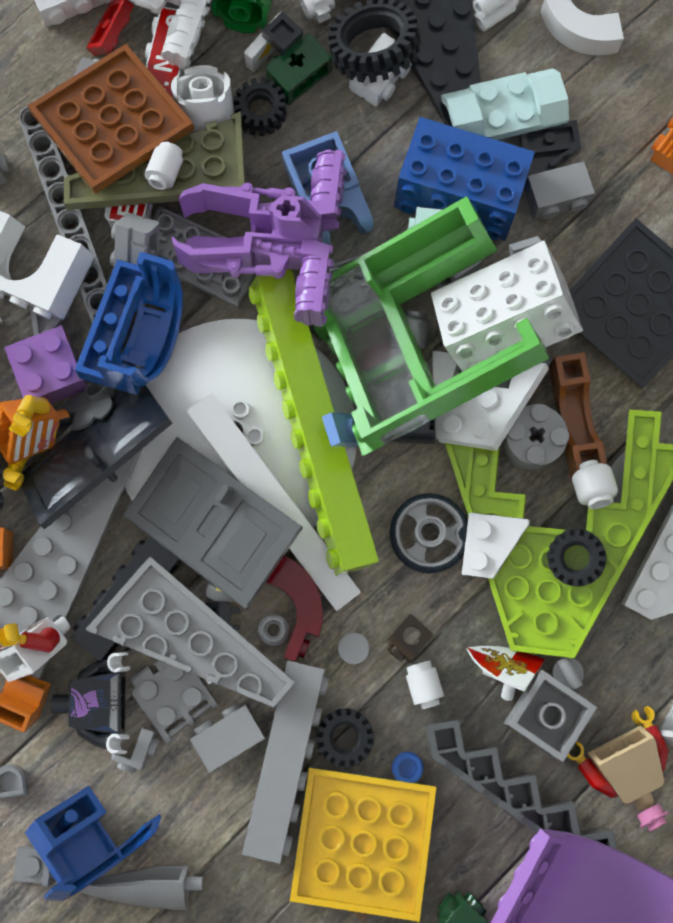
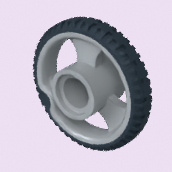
M420 494L405 501L395 512L390 524L391 546L398 559L410 569L428 574L439 573L453 567L463 557L468 521L461 508L451 499L439 494ZM427 505H436L447 510L455 519L456 524L446 527L438 517L428 516L426 512ZM405 516L413 518L417 524L413 532L415 545L409 549L404 548L400 537L401 524ZM425 526L434 527L438 533L437 539L434 541L425 540L421 534V529ZM443 541H449L456 546L454 551L441 561H425V552L438 548Z

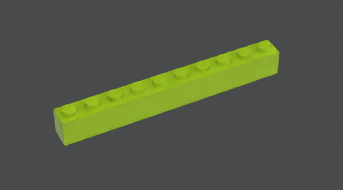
M287 269L281 279H276L273 276L256 275L249 287V297L253 305L256 304L259 314L257 315V325L259 331L264 333L266 338V356L274 365V383L277 390H281L284 400L282 402L283 414L291 423V441L294 448L298 449L301 457L299 462L302 477L304 479L307 478L310 488L308 491L309 503L312 508L316 509L318 515L317 530L319 536L325 539L327 564L330 569L334 570L335 576L371 567L379 562L347 452L345 447L330 445L322 416L334 412L310 329L308 325H304L302 322L298 323L293 317L294 311H296V283L292 269Z

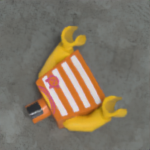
M26 395L23 399L0 402V453L8 463V468L3 471L5 487L14 491L19 490L24 481V475L20 472L23 471L27 460L33 455L50 449L55 445L57 429L70 425V416L66 409L63 408L55 411L46 398Z

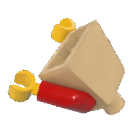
M648 706L644 707L647 715L646 721L640 718L637 710H634L632 712V720L638 727L588 752V759L584 756L583 745L577 741L575 744L580 749V755L577 757H572L569 753L567 755L569 760L576 761L579 764L578 770L592 788L609 798L618 797L624 804L634 801L639 810H646L654 805L655 801L651 792L663 786L665 782L663 772L666 769L669 753L668 746L658 726L652 723L655 717L654 710Z

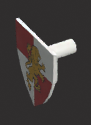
M467 647L472 660L483 670V675L504 683L501 697L507 701L513 700L516 688L525 692L545 662V659L533 654L511 651L507 647Z

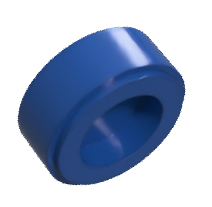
M402 752L394 758L391 770L397 781L416 783L423 775L424 766L422 760L416 754Z

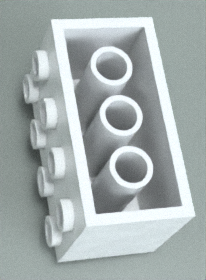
M545 240L431 292L444 347L462 372L523 340L515 324L525 318H528L545 347L568 339L583 331L565 277Z

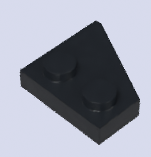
M577 120L518 135L521 148L535 151L527 177L554 169L577 154L582 147Z

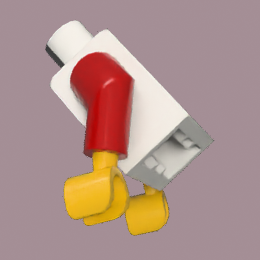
M57 615L53 619L48 617L32 624L20 634L18 624L16 623L6 624L4 628H0V644L2 645L0 646V671L7 681L10 682L34 673L67 644V640L63 635L70 630L68 621L61 615Z

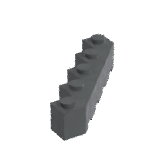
M454 719L424 725L429 755L432 759L536 834L540 829L568 832L617 849L613 830L605 826L580 831L574 802L565 799L541 804L535 774L529 772L503 777L497 747L488 746L464 750L459 720Z

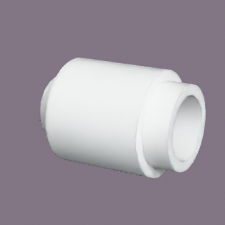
M161 142L154 149L144 174L148 183L153 188L164 190L165 188L173 187L183 163V152L180 147L170 142Z
M431 661L406 667L408 672L406 680L414 705L421 704L422 709L439 705V698L444 697L436 667H432Z

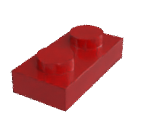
M128 0L110 1L86 49L94 56L110 54L118 44L117 38L121 30L130 21V13L134 5Z

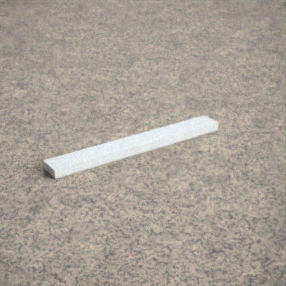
M211 392L189 408L186 412L236 479L303 527L289 549L333 608L338 611L359 595L361 591L347 573L335 576L334 570L329 568L326 561L327 546Z

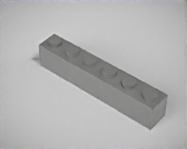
M287 660L284 673L295 683L278 702L242 855L278 864L281 862L282 855L289 857L293 837L287 836L289 824H296L300 804L294 802L297 790L304 791L308 772L302 771L304 758L311 759L315 740L309 739L312 726L318 727L322 708L316 706L319 695L325 696L329 677L323 676L325 669Z

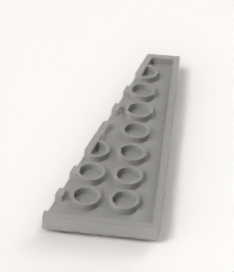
M143 449L115 471L118 477L115 482H111L106 478L45 530L40 526L0 579V628H4L6 624L16 623L18 624L20 634L32 624L48 617L53 619L57 615H61L68 621L70 610L76 597L80 594L96 557L95 553L102 537L105 536L108 530L107 526L113 512L119 505L120 496L128 478L133 473ZM48 661L29 675L41 679L44 676L43 672Z

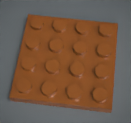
M124 44L28 105L30 113L95 194L149 160L154 149L161 142L175 143L195 130L193 122L127 44Z

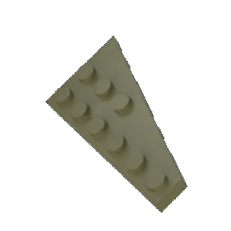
M241 112L231 115V119L218 124L216 121L205 125V129L192 134L189 133L173 143L181 148L183 163L172 188L158 190L148 183L144 174L150 159L97 194L91 190L79 173L64 177V205L66 209L76 210L179 201V197L184 190L202 183L220 187H241L245 183Z

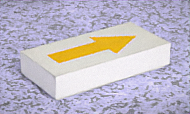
M262 32L244 51L246 68L253 73L275 50L262 37Z

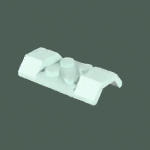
M553 68L531 74L524 72L470 85L468 89L441 95L442 103L447 106L453 127L495 140L569 122L568 96L560 72Z

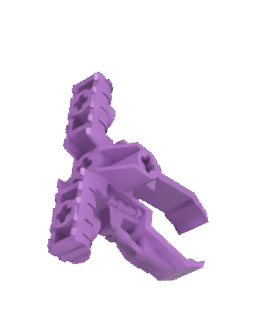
M331 149L317 154L315 169L312 171L311 199L308 201L304 197L295 196L294 189L290 187L284 190L269 188L267 190L254 188L251 183H244L241 187H220L202 183L184 190L179 197L184 218L194 213L206 212L207 210L250 218L251 232H245V236L232 238L195 235L187 239L185 244L178 242L172 237L178 262L195 274L229 272L232 277H238L240 274H256L258 276H273L276 279H281L287 269L300 270V275H298L296 281V311H294L293 317L298 323L302 322L308 326L311 324L323 327V324H326L327 316H324L325 310H328L330 281H332L333 273H330V269L334 267V260L329 259V253L332 254L333 246L322 243L323 231L339 229L340 222H337V217L341 216L339 204L343 201L344 181L347 169H344L346 154L343 153V150L331 151ZM260 195H266L268 198L276 200L271 203H261Z

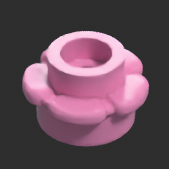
M659 803L637 815L641 822L639 827L644 828L647 826L650 832L667 823L664 816L668 815V811L664 812Z

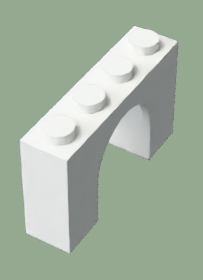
M0 211V299L7 295L11 297L9 300L11 303L23 309H26L28 305L34 307L33 312L41 317L50 320L53 315L64 320L96 255L82 244L57 234L40 268L25 279L12 280L9 274V261L25 226L11 215Z

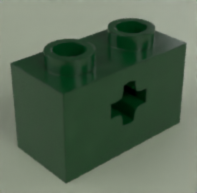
M308 33L284 55H277L268 62L267 67H265L267 82L269 84L270 80L275 82L276 87L280 86L282 94H285L286 103L290 105L332 72V56Z

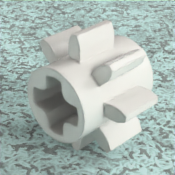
M300 0L307 19L314 18L318 23L330 19L329 12L335 9L334 0Z

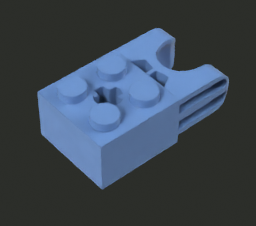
M337 131L282 152L283 166L296 196L304 197L307 201L311 199L312 171L315 169L316 157L319 152L331 149V151L343 150V153L346 154ZM346 154L344 169H347L344 181L343 201L339 204L341 216L338 217H346L352 220L358 231L366 234L373 231V218ZM323 231L322 243L331 245L329 231Z

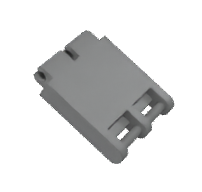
M156 659L153 662L158 669L156 674L147 666L130 678L135 687L131 694L163 740L168 744L173 740V735L188 724L190 727L194 725L196 718L211 707L213 709L217 708L219 704L199 676ZM205 700L208 701L205 705H203L201 708H199V709H198L197 711H195L194 713H192V714L189 713L191 710H193L195 707H197V706H198L199 704H201L203 701H205ZM184 717V720L169 731L166 730L180 718Z

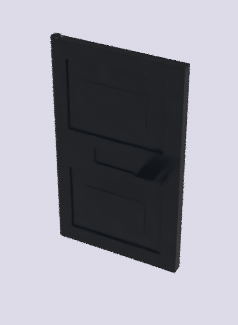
M146 385L140 388L138 395L120 390L111 398L113 407L104 419L98 420L95 418L94 422L87 428L72 430L21 472L24 475L21 487L39 525L44 530L106 478L111 482H115L118 479L115 471L173 424Z

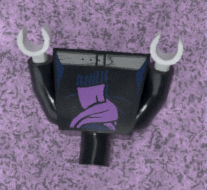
M127 652L113 653L109 657L102 659V661H95L79 672L77 680L70 681L69 694L52 695L51 699L52 714H69V727L76 728L79 737L95 747L107 749L112 754H126L127 751L121 749L120 743L122 739L130 738L129 735L123 734L125 733L126 672L124 671H129L130 666L123 667L121 659L123 656L128 655Z

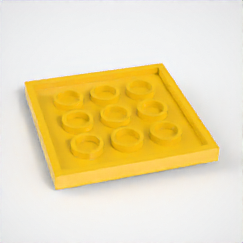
M309 767L290 901L420 922L436 786Z

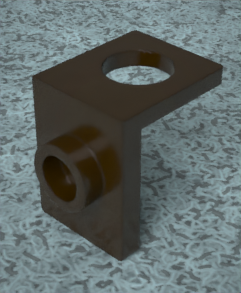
M410 614L386 640L390 645L387 650L398 661L402 662L405 659L411 662L421 648L430 640L433 633ZM407 627H416L420 631L421 639L417 644L409 645L404 641L403 632Z

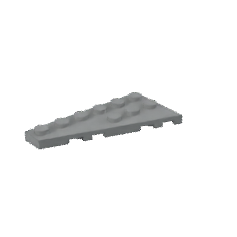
M149 557L85 629L273 708L295 683L152 557Z

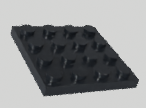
M635 218L569 291L583 329L580 334L643 389L673 357V249Z

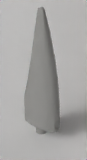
M153 866L137 871L103 875L79 893L133 906L188 910L189 890H203L204 879L203 877H189V866Z

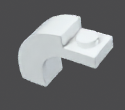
M544 0L541 8L543 21L550 33L564 46L588 55L618 53L624 40L619 13L591 15L579 10L571 0Z

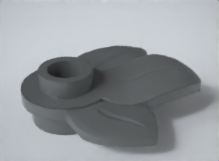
M91 382L84 391L72 396L61 408L66 409L68 413L75 414L71 426L72 429L81 430L90 426L95 418L98 420L104 419L113 407L111 398L114 395V388Z

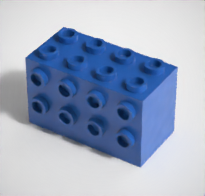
M419 117L398 178L394 207L406 214H416L417 207L443 210L467 196L477 211L492 240L506 241L535 151Z

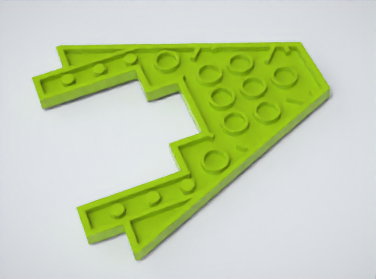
M629 409L621 503H612L600 509H589L588 507L586 530L600 539L606 551V566L601 576L595 582L577 587L566 585L558 580L548 566L547 553L555 537L565 530L529 526L524 531L495 578H488L511 651L567 658L576 657L673 481V444L659 443L661 412ZM445 443L468 517L469 513L524 519L525 494L496 492L500 446L497 451ZM574 545L567 549L564 560L570 569L582 570L588 565L590 555L583 546Z

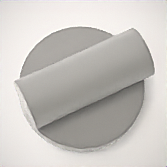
M564 657L553 665L552 677L574 690L583 685L584 670L576 659Z

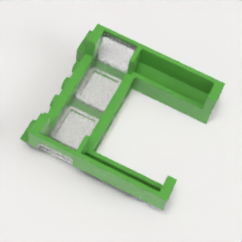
M467 196L333 272L332 281H330L328 310H325L324 316H327L326 324H323V327L313 325V328L329 346L332 353L337 355L339 362L336 363V367L342 378L346 379L349 385L345 387L346 393L352 403H356L358 408L351 412L355 421L352 429L362 456L549 359L544 343L528 318H525L515 324L523 340L443 383L435 385L401 304L498 251Z

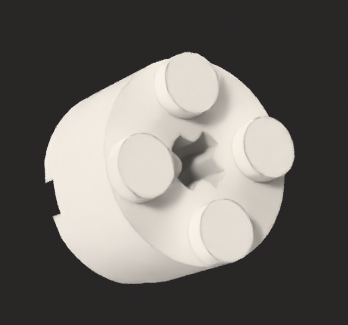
M199 65L185 69V75L179 79L176 76L172 80L173 100L193 122L195 130L190 133L205 129V125L216 121L218 124L231 119V115L234 114L231 83L228 74L225 72L223 75L218 73L216 67Z

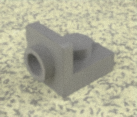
M17 847L13 881L41 883L43 887H49L55 883L54 877L34 847Z

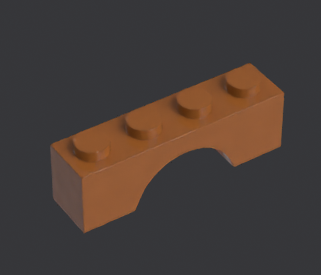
M585 352L556 356L548 366L557 413L563 418L569 433L565 455L571 483L572 476L580 469L579 466L583 462L597 460L598 463L607 464L603 441L599 439L595 431L591 416L589 400L591 380Z

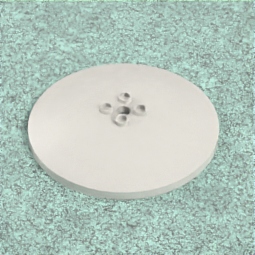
M224 319L194 326L178 334L174 350L166 367L156 379L146 385L173 424L143 448L133 473L125 485V489L132 501L176 437L236 478L186 412L212 392L233 422L243 428L242 434L313 528L317 527L318 515L316 509L312 508L309 503L308 491L310 488L307 478L304 479L300 472L299 462L301 457L298 449L294 448L291 441V423L283 414V396L281 390H277L275 386L274 365L266 356L265 345L267 342L264 333L259 331L257 320ZM315 347L334 412L351 414L354 411V407L346 393L343 379L326 356ZM345 447L351 469L353 470L356 447Z

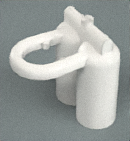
M474 0L473 7L476 11L474 22L480 31L485 32L516 10L519 0Z

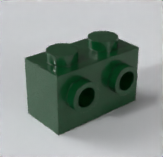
M459 890L453 895L449 892L437 906L440 911L436 915L440 923H490L485 916L487 910L470 892L465 896Z

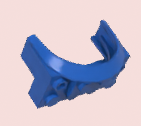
M143 252L139 253L138 265L117 259L75 367V372L80 379L134 395H138L140 388L156 379L166 367L178 338L183 311V291L174 262ZM147 303L154 306H158L164 308L165 312L152 309L143 305ZM137 311L136 319L130 337L127 341V344L123 352L121 353V349L125 341L126 335L128 333L129 327L131 325L132 319L134 317L135 312Z

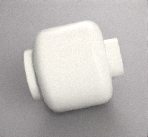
M589 460L580 464V469L572 476V482L579 503L588 506L589 509H600L612 504L613 498L618 493V487L611 467L607 464L598 463L597 460Z

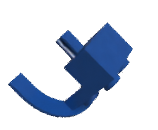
M90 786L85 787L35 819L25 831V834L58 883L44 895L45 901H65L110 871L157 832L161 815L158 814L145 823L118 848L100 823L101 818L107 812Z

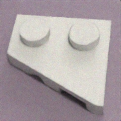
M469 513L462 575L494 579L524 531L529 527L530 520Z

